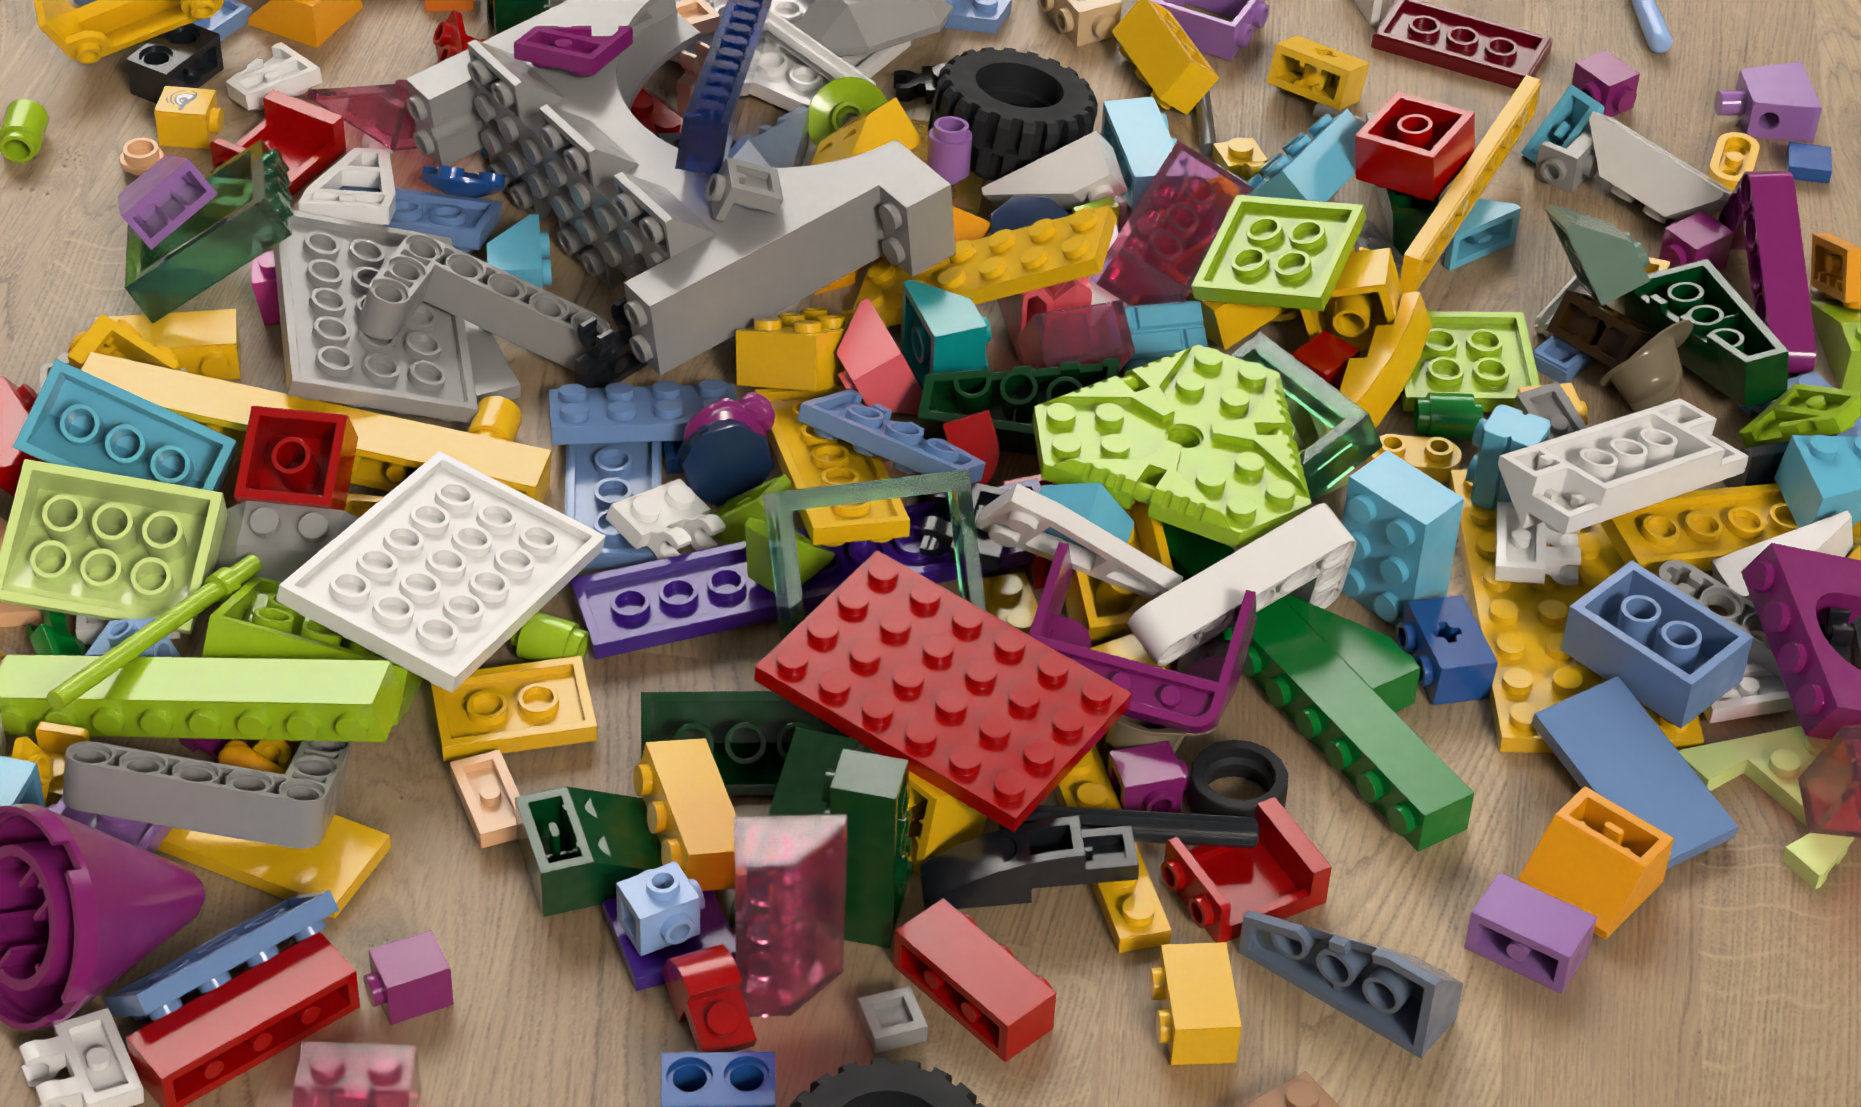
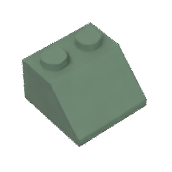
M1553 204L1545 208L1580 285L1601 306L1650 282V278L1644 268L1651 264L1649 257L1640 241L1634 242L1628 231L1622 233L1611 222Z

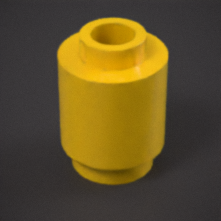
M501 396L485 397L478 403V412L472 418L468 433L515 442L522 422V413L519 407L507 398Z

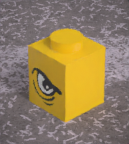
M175 86L164 87L154 110L159 146L210 150V143L214 140L216 133H222L224 127V110L217 105L216 90Z

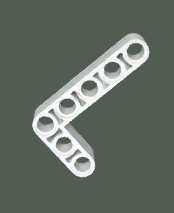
M1318 504L1146 603L1132 615L1127 623L1128 627L1158 666H1163L1236 625L1246 590L1256 592V612L1289 593L1292 596L1326 609L1342 592L1357 541L1327 504Z

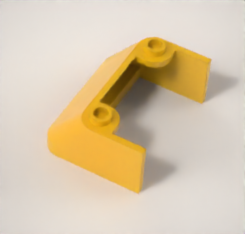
M34 0L39 28L71 59L83 64H91L99 61L102 57L199 19L210 18L222 8L225 0H96L76 9L67 0Z

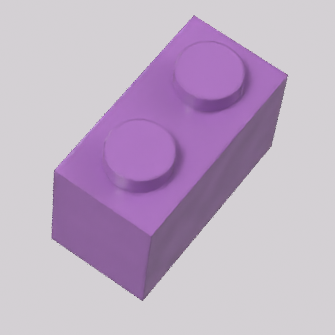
M1499 872L1471 912L1464 948L1562 994L1589 953L1597 917Z

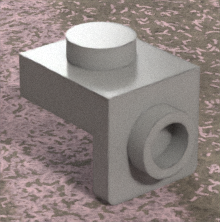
M1586 129L1567 149L1549 141H1544L1539 146L1534 177L1569 193H1572L1588 176L1593 177L1598 171L1591 131Z

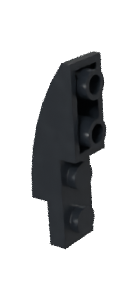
M1078 815L1021 824L1015 832L1006 828L963 842L920 864L924 909H928L943 898L956 909L1032 903L1033 888L1138 880L1139 863L1132 825L1081 830Z

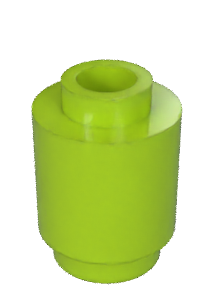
M27 99L15 100L7 106L0 127V151L7 159L23 163L31 160L39 153L49 123V115L44 107L37 102Z
M538 611L511 637V644L517 646V657L532 662L581 656L583 661L589 644V632L580 629L579 624Z

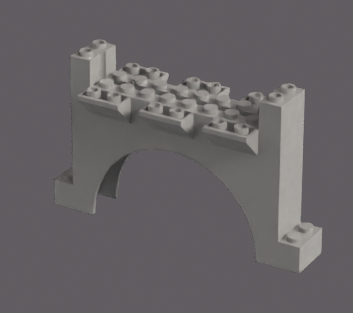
M567 0L483 42L478 40L468 42V49L407 78L406 82L410 97L406 99V104L411 116L415 120L417 131L414 132L413 138L422 155H429L439 165L448 166L485 147L490 160L487 172L505 175V191L512 197L520 210H526L530 214H539V222L547 219L552 209L554 210L559 220L560 231L557 232V238L562 249L568 255L573 254L579 259L591 277H598L612 290L619 286L626 275L628 280L624 282L627 303L624 304V311L631 323L632 338L629 340L631 350L641 363L647 362L660 376L735 336L736 330L753 326L754 319L768 318L883 255L886 256L890 263L900 266L911 277H914L956 254L951 184L897 139L874 150L834 162L801 167L773 168L778 170L783 195V202L777 213L760 209H749L733 203L724 221L715 220L711 201H708L706 197V190L710 177L714 173L718 174L723 163L693 155L665 142L645 128L630 111L635 98L654 72L684 48L701 39V32L677 13L675 0ZM535 26H591L592 36H612L618 31V26L633 27V44L593 76L579 77L573 75L571 71L554 67L537 68L531 62L514 59V42Z

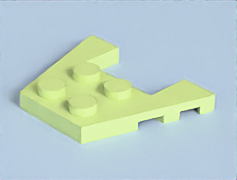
M1802 726L1678 751L1710 791L1741 774H1745L1812 831L1785 847L1782 862L1814 890L1823 885L1827 879L1828 872L1835 863L1839 864L1855 837L1858 834L1861 835V756L1845 742L1805 736Z

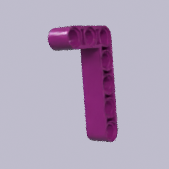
M1745 171L1729 197L1728 202L1722 209L1718 221L1734 232L1730 250L1747 251L1754 312L1789 351L1788 374H1805L1813 371L1815 367L1816 343L1794 177L1790 171Z

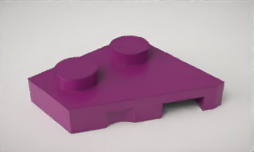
M535 26L514 42V59L531 62L537 68L554 67L571 71L573 75L579 77L593 76L633 44V27L618 26V31L612 36H592L591 26Z

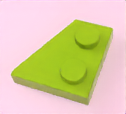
M1795 383L1739 432L1745 448L1788 442L1792 435L1827 436L1841 434L1852 428L1855 421L1861 417V391Z

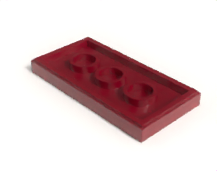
M1397 0L1373 34L1371 48L1517 89L1526 75L1535 77L1551 51L1553 38L1420 0Z

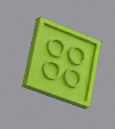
M1236 195L1191 285L1194 298L1197 300L1324 311L1367 219L1364 205Z
M1427 311L1432 326L1420 359L1401 392V399L1404 411H1414L1416 397H1426L1427 393H1472L1475 403H1482L1483 412H1493L1496 406L1501 404L1514 408L1513 405L1518 387L1540 385L1524 312Z

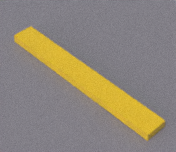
M1528 75L1525 76L1405 252L1400 276L1403 292L1418 291L1534 117L1541 86L1540 79Z

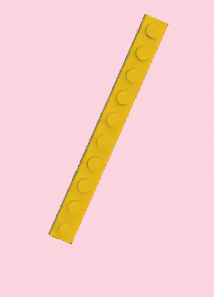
M1025 572L977 579V596L983 610L1029 635L1038 604ZM1096 745L1092 747L1054 789L1059 804L1063 807L1122 810ZM1136 842L1135 847L1139 863L1138 880L1091 884L1118 953L1170 944L1171 927Z

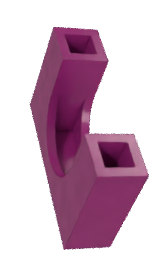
M1771 543L1741 571V574L1805 736L1861 745V670L1847 662L1834 650L1819 627V624L1826 625L1829 608L1850 609L1851 614L1848 626L1861 615V561Z

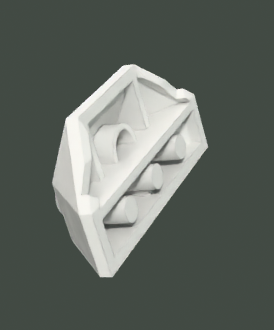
M1592 112L1589 122L1599 176L1613 184L1610 189L1613 194L1630 203L1637 199L1645 204L1642 210L1645 214L1662 223H1665L1668 218L1681 221L1702 210L1709 215L1722 211L1733 191L1613 117Z

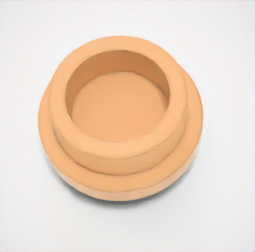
M135 138L123 146L120 164L126 172L135 176H141L164 157V154L154 140Z

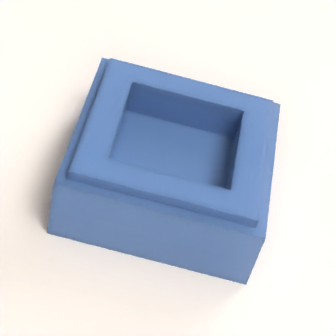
M1552 335L1533 350L1537 371L1561 384L1570 382L1590 366L1592 356L1555 335Z

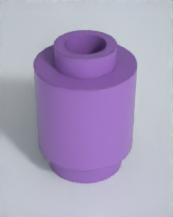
M953 116L941 117L935 120L934 127L929 131L927 165L951 185L965 179L970 173L972 133L969 130L967 121Z

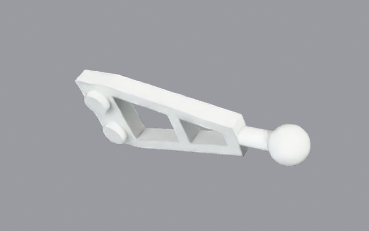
M382 126L369 128L362 137V148H353L305 189L299 200V211L381 226L389 225L396 211V192L390 155L396 147L393 133ZM342 186L380 188V192L338 189Z
M1018 483L982 508L975 527L989 533V538L999 545L1018 547L1053 561L1059 541L1068 543L1072 569L1150 600L1181 584L1183 580L1181 575L1067 507ZM1052 527L1086 548L1043 531Z

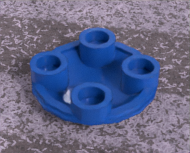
M438 165V167L423 166L422 174L419 176V179L427 185L448 195L479 198L506 190V187H504L505 175L497 173L464 172V168Z

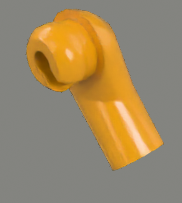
M241 740L228 742L218 755V762L220 764L284 775L287 771L251 749L248 744Z

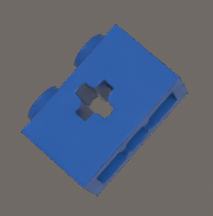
M1463 595L1407 601L1403 621L1397 625V643L1421 667L1418 685L1424 687L1432 705L1488 699L1498 661Z

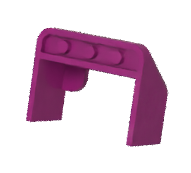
M1059 541L1029 636L1131 692L1130 707L1123 714L1124 716L1193 734L1204 733L1212 729L1219 722L1237 689L1257 622L1256 592L1250 590L1245 592L1226 658L1213 656L1201 658L1191 665L1187 674L1090 649L1091 640L1086 627L1074 619L1060 616L1073 576L1069 544Z

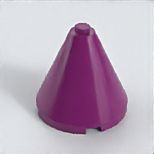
M31 803L0 806V1021L12 1028L27 1031L52 1027L63 1023L198 916L205 900V890L201 880L197 878L191 869L42 806Z

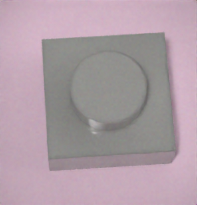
M911 986L858 998L857 1013L874 1054L927 1041L928 1025Z

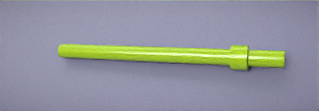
M249 554L232 567H222L205 579L204 586L48 692L47 700L50 706L56 710L63 709L215 602L223 603L241 588L242 583L261 571L262 564L259 558Z

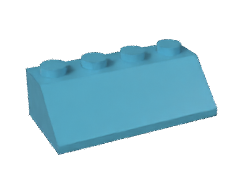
M55 359L13 445V448L46 463L217 492L220 491L240 449L235 439L58 359Z

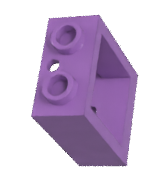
M1153 0L1173 14L1200 52L1232 61L1241 48H1247L1253 33L1258 27L1262 28L1265 25L1269 15V5L1265 4V0ZM1186 3L1235 19L1229 22L1184 8L1183 6Z

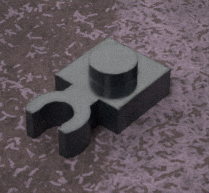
M946 63L935 66H922L921 73H914L909 70L894 71L893 88H896L895 97L900 102H908L917 97H924L926 104H932L939 72Z

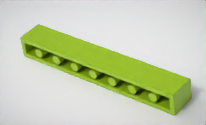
M6 655L0 666V714L4 732L7 735H36L35 730L39 723L48 722L85 728L89 731L90 736L385 743L404 700L391 660L136 657L63 709L56 710L48 703V692L101 656Z

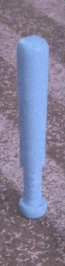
M1631 0L1649 49L1654 53L1668 51L1672 46L1673 39L1655 0Z

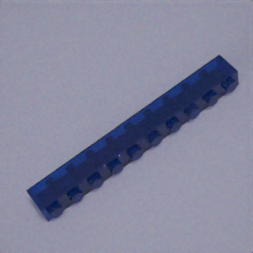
M728 0L683 117L675 169L711 176L714 173L718 174L730 151L765 46L773 0Z

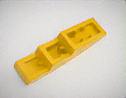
M1421 292L1403 293L1394 324L1376 325L1367 357L1349 358L1330 421V426L1342 457L1352 456L1381 423L1403 391L1420 359L1432 326Z

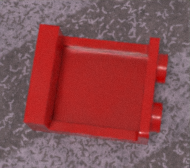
M273 89L263 97L265 119L235 144L215 138L210 143L214 175L257 179L259 194L285 203L346 152L344 121L342 115Z
M1275 797L1257 803L1255 819H1257L1259 825V840L1257 846L1252 849L1198 846L1188 850L1177 836L1166 840L1164 862L1161 864L1163 880L1168 889L1172 892H1177L1188 906L1194 923L1199 928H1205L1215 943L1227 942L1240 937L1243 916L1249 910L1286 919L1326 903L1332 866Z

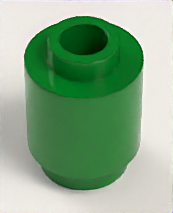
M1427 393L1426 397H1416L1414 403L1415 434H1425L1426 437L1472 440L1474 430L1480 419L1483 418L1482 403H1475L1472 393Z

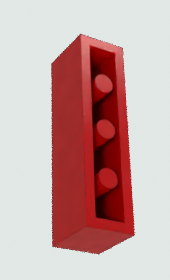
M321 932L301 942L291 944L271 959L242 971L225 984L204 995L194 997L174 1012L145 1024L138 1031L127 1036L129 1056L141 1084L160 1107L186 1106L360 1008L357 973Z

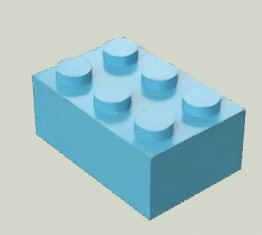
M1348 108L1334 118L1329 113L1325 114L1308 128L1311 135L1308 136L1307 133L1304 135L1300 132L1282 147L1286 155L1278 153L1260 168L1264 173L1263 177L1258 173L1240 188L1247 196L1327 202L1355 174V135L1362 128L1361 124Z
M1388 450L1350 475L1342 524L1357 541V546L1342 592L1396 628L1403 621L1407 601L1447 597L1464 498Z

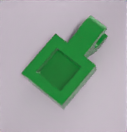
M41 609L44 615V623H40L38 627L32 624L27 625L26 636L31 641L36 655L85 656L87 653L83 641L77 639V636L69 634L64 613Z

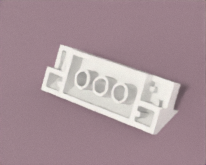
M1679 398L1500 455L1498 467L1523 529L1545 522V526L1551 531L1570 534L1588 526L1602 523L1614 517L1742 474L1745 471L1749 456L1712 436L1717 418Z

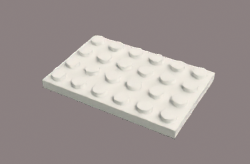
M439 451L279 585L276 601L293 609L300 615L333 630L344 638L371 650L386 660H391L392 663L428 680L433 685L452 693L602 551L606 536Z

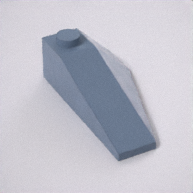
M800 106L779 117L776 126L764 125L760 127L757 136L746 134L741 137L721 158L720 162L724 163L726 157L769 168L801 167L809 143V108Z
M1251 910L1243 916L1238 950L1240 954L1419 1058H1422L1456 1020L1463 983L1451 977L1444 970L1436 968L1416 956Z

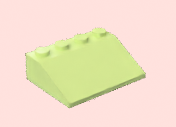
M24 459L0 550V602L108 621L127 618H157L204 586L205 579L213 573L228 517L223 492ZM198 615L173 632L191 634Z

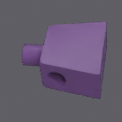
M1803 62L1744 68L1739 72L1736 89L1718 90L1715 97L1717 115H1738L1744 133L1751 137L1814 142L1822 106Z
M166 155L118 195L120 215L152 250L218 193L188 158Z

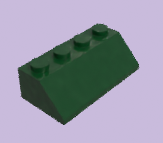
M773 691L641 692V759L646 742L706 738L728 795H775L796 727L849 738L845 733Z

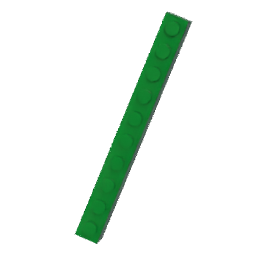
M1162 522L1173 570L1183 577L1182 582L1236 552L1231 546ZM1282 598L1256 612L1257 622L1242 672L1246 676L1251 677L1265 691L1271 703L1281 708L1297 725L1300 733L1305 738L1310 739L1327 756L1332 767L1341 771L1358 789L1361 797L1366 802L1374 805L1389 821L1392 829L1398 835L1403 836L1418 852L1468 829L1474 792ZM1235 625L1215 636L1212 640H1231Z

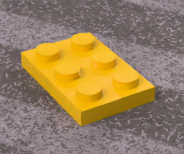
M581 656L477 669L452 693L430 683L443 762L464 759L499 749L503 754L598 741L597 724Z

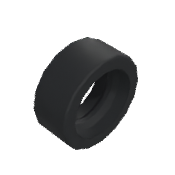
M1228 740L1214 743L1200 751L1191 765L1188 805L1192 814L1255 818L1257 803L1275 797L1285 809L1288 771L1283 761L1270 749L1254 742ZM1240 777L1258 783L1267 793L1259 798L1250 800L1230 799L1218 794L1208 784L1221 778Z

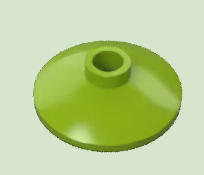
M843 77L827 83L815 94L809 105L808 132L813 143L818 147L821 140L843 127L849 117H860L887 102V99L877 86L862 78Z

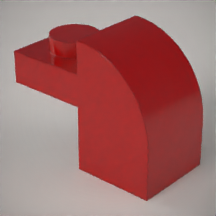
M990 409L943 424L949 443L986 463L982 480L976 482L987 485L993 477L1000 456L999 439ZM910 473L908 475L914 494L924 491L927 499L933 497L936 485L933 484V478L921 473ZM973 484L962 487L963 491L970 492Z
M720 944L666 960L662 974L678 1023L688 1020L698 1052H736L755 1045L757 1038L740 990L743 980L736 962L726 946Z

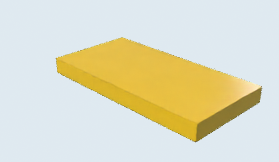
M334 815L322 842L312 848H289L172 827L157 850L282 899L298 894L330 890L339 910L329 915V917L336 919L391 849V840L389 834Z

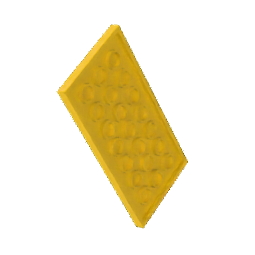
M1451 470L1448 483L1449 489L1464 498L1458 537L1473 616L1498 661L1489 700L1499 752L1554 753L1531 724L1534 714L1607 681L1561 650L1569 607L1625 566V563L1601 524L1597 523L1581 529L1580 533H1573L1578 534V547L1581 548V564L1566 566L1578 567V584L1571 586L1562 585L1555 582L1548 574H1545L1544 584L1496 581L1495 542L1497 509L1491 511L1472 504L1470 497L1473 483L1466 481L1467 470ZM1546 542V546L1553 547L1552 544ZM1639 702L1678 751L1703 745L1704 737L1698 716L1680 729Z

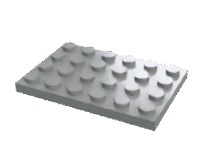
M275 207L271 219L287 395L301 397L306 400H322L347 404L352 407L393 411L402 415L412 414L438 418L448 422L471 423L473 416L478 412V404L465 321L423 301L399 334L393 339L379 340L363 333L358 326V319L371 280L408 235L424 234L453 247L452 238Z

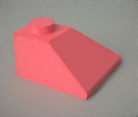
M866 298L859 303L836 352L846 369L840 372L838 376L846 390L853 389L863 395L862 399L868 407L879 403L894 413L918 415L923 391L869 298Z

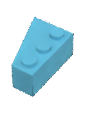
M1791 436L1774 479L1798 528L1847 510L1852 516V528L1856 522L1861 521V436Z

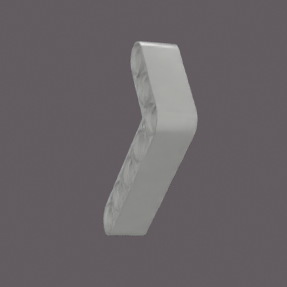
M424 234L408 235L371 280L358 319L359 328L368 336L379 340L393 339L399 334L421 303L425 301L575 371V360L585 352V348L581 344L577 333L579 324L594 316L597 318L599 334L609 328L611 329L609 323L598 314Z
M302 741L285 775L99 742H78L66 749L62 801L69 808L81 812L289 848H312L322 842L345 794L350 742Z

